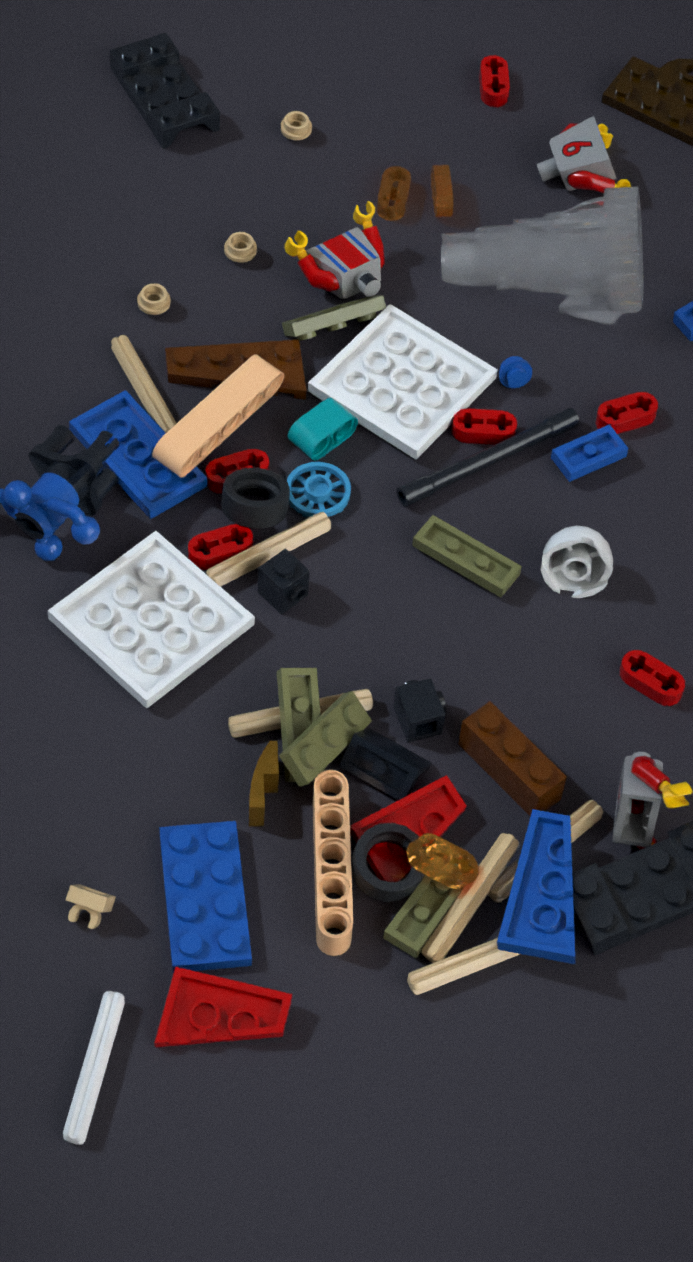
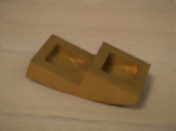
M269 741L254 770L249 799V826H264V793H278V741Z

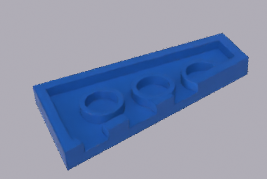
M532 809L497 940L498 950L576 965L570 816Z

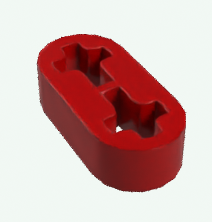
M497 55L484 57L481 61L479 73L481 99L490 107H501L508 102L509 97L508 63L504 58ZM492 88H497V93L493 92Z
M636 392L606 401L598 407L596 426L600 429L610 424L617 434L647 426L655 420L658 401L647 392Z
M461 409L453 416L451 432L456 440L463 443L495 445L516 434L517 420L513 414L503 410ZM464 423L470 424V428H465ZM498 425L504 426V430H499Z
M247 449L210 461L206 467L207 487L211 491L221 494L226 478L221 479L216 474L221 473L223 477H227L234 471L253 468L252 465L248 464L253 463L255 467L269 470L268 455L260 449Z
M231 524L198 534L189 541L188 559L199 569L208 570L252 547L253 533L249 527ZM237 538V540L239 542H243V544L237 545L235 541L231 540ZM204 548V550L206 552H210V554L204 555L202 551L198 550Z
M642 650L629 651L624 655L620 666V677L627 685L663 706H672L681 700L685 689V680L678 671ZM639 665L643 667V670L639 669L634 672L631 670V667L635 668ZM668 684L674 686V688H670L667 691L662 689V686L665 687Z

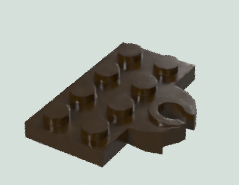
M632 56L602 94L601 103L693 146V76L689 75V73L693 72V59H675L658 68Z

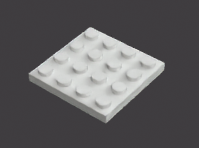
M389 304L386 309L308 382V392L322 401L327 398L335 399L358 419L360 425L417 460L452 424L453 416L459 410L467 409L496 379L498 369Z
M157 531L150 534L48 610V619L145 708L154 704L254 626L255 617Z

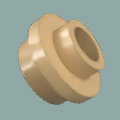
M300 111L289 112L281 122V133L291 140H303L312 132V123L309 117Z
M236 232L230 235L225 242L224 252L234 262H248L256 256L257 245L250 234Z
M148 284L139 293L137 303L140 310L144 313L159 315L169 309L171 298L162 285Z

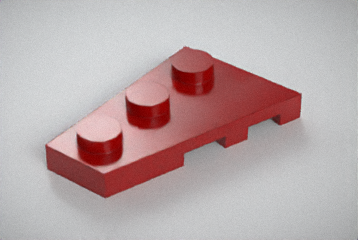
M446 775L350 826V834L357 844V841L364 832L375 825L396 823L406 826L415 832L425 845L426 852H428L463 814L467 805ZM389 842L374 845L369 850L366 858L377 878L390 883L402 881L411 871L412 867L411 858L408 853L400 846Z
M175 967L154 1042L155 1047L283 1037L293 999L292 994Z

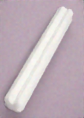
M106 991L103 994L63 1130V1138L66 1142L77 1145L85 1142L125 1004L124 995L121 993Z

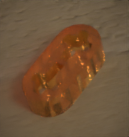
M432 165L431 190L435 217H452L453 191L449 165Z
M389 167L382 176L377 200V213L381 218L388 221L399 220L406 211L411 174L403 167ZM394 181H399L398 187L392 186ZM390 200H396L394 206H389Z
M423 834L412 841L407 848V857L414 869L450 888L461 889L473 882L479 874L477 861L472 854L435 834Z

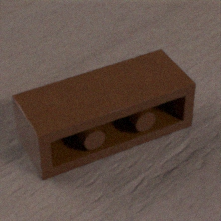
M491 701L462 721L458 745L530 817L532 809L547 811L562 799L567 776Z

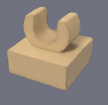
M81 884L70 885L66 901L76 905L69 911V921L77 922L80 912L87 910L91 916L88 928H97L101 922V913L112 911L116 896Z

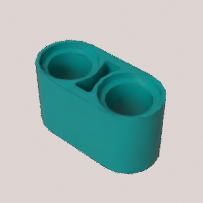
M327 398L295 421L288 432V439L312 460L316 461L347 440L356 430L358 419L335 399Z

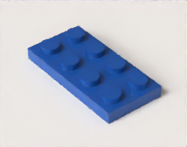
M126 390L69 421V429L86 449L97 439L101 431H108L113 434L107 442L109 444L114 438L118 439L119 447L103 463V468H108L118 477V484L150 520L207 487V477L197 466L181 478L152 457L156 444L166 433Z
M236 821L159 827L172 972L174 973L175 967L192 971L252 966Z

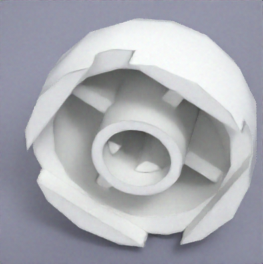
M577 525L565 527L555 533L545 545L541 573L545 583L559 594L560 590L574 591L573 598L593 596L606 587L608 579L612 575L613 556L609 543L599 532L589 527Z

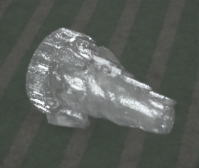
M639 187L605 188L604 197L584 201L565 211L545 213L543 217L513 219V224L487 225L476 228L473 232L441 234L442 280L459 286H496L498 291L525 289L532 292L566 295L568 297L559 304L560 314L568 313L576 318L606 325L614 324L622 314L638 313L639 310H643V239Z

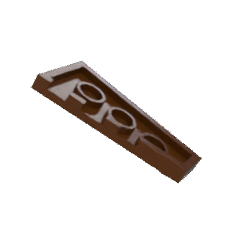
M299 339L165 348L169 383L212 388L214 384L220 385L251 356L257 354L284 373V380L273 396H278V392L294 394L295 399L306 400L307 394Z

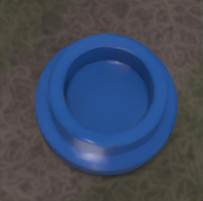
M519 356L505 359L500 366L499 379L502 385L507 388H520L527 384L532 377L531 365Z

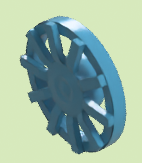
M325 462L305 463L294 469L287 478L290 489L289 505L301 513L303 517H311L319 512H325L327 517L341 513L350 500V481L340 468ZM315 470L326 471L325 476L316 474ZM310 471L311 476L307 479H304L302 476H300L301 474ZM334 474L340 480L332 483L330 477ZM297 480L304 487L299 488L291 486L293 482ZM341 486L345 488V493L332 491ZM292 493L304 494V495L301 496V497H299V498H297V499H295V498L293 497ZM331 497L340 498L342 500L337 504L335 501L331 499ZM309 501L307 507L301 505V503ZM326 502L331 508L325 509L324 503ZM314 504H318L319 510L312 509Z

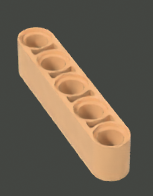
M257 354L251 356L163 435L156 444L152 457L179 477L186 476L277 392L284 380V373Z
M326 770L315 778L313 791L316 942L323 953L338 956L349 949L353 930L349 787L347 778L342 773L336 770ZM326 792H333V793H335V794H337V795H336V796H327V795H325L324 793H326ZM333 825L338 827V829L329 830L325 826ZM336 859L340 861V863L329 864L325 862V860ZM329 893H336L341 897L338 899H330L326 895ZM330 928H338L343 932L341 934L334 935L330 934L326 930Z

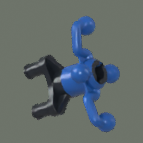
M57 425L42 444H37L28 455L30 462L40 477L32 488L21 480L10 482L6 485L5 489L0 488V503L7 514L15 519L18 527L25 534L36 539L34 545L35 553L40 559L54 561L61 555L63 550L62 541L54 533L65 522L67 517L73 522L71 527L72 537L78 543L85 545L97 540L100 533L99 524L90 516L97 513L103 505L102 500L118 484V477L108 468H103V463L119 447L117 438H114L110 444L107 443L113 436L112 433L101 431L97 439L87 450H82L75 455H62L66 448L74 442L75 437L66 426Z

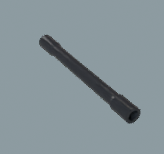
M573 408L559 412L536 426L429 476H422L397 488L398 499L404 507H408L431 496L435 491L548 438H554L578 427L580 424L579 417Z

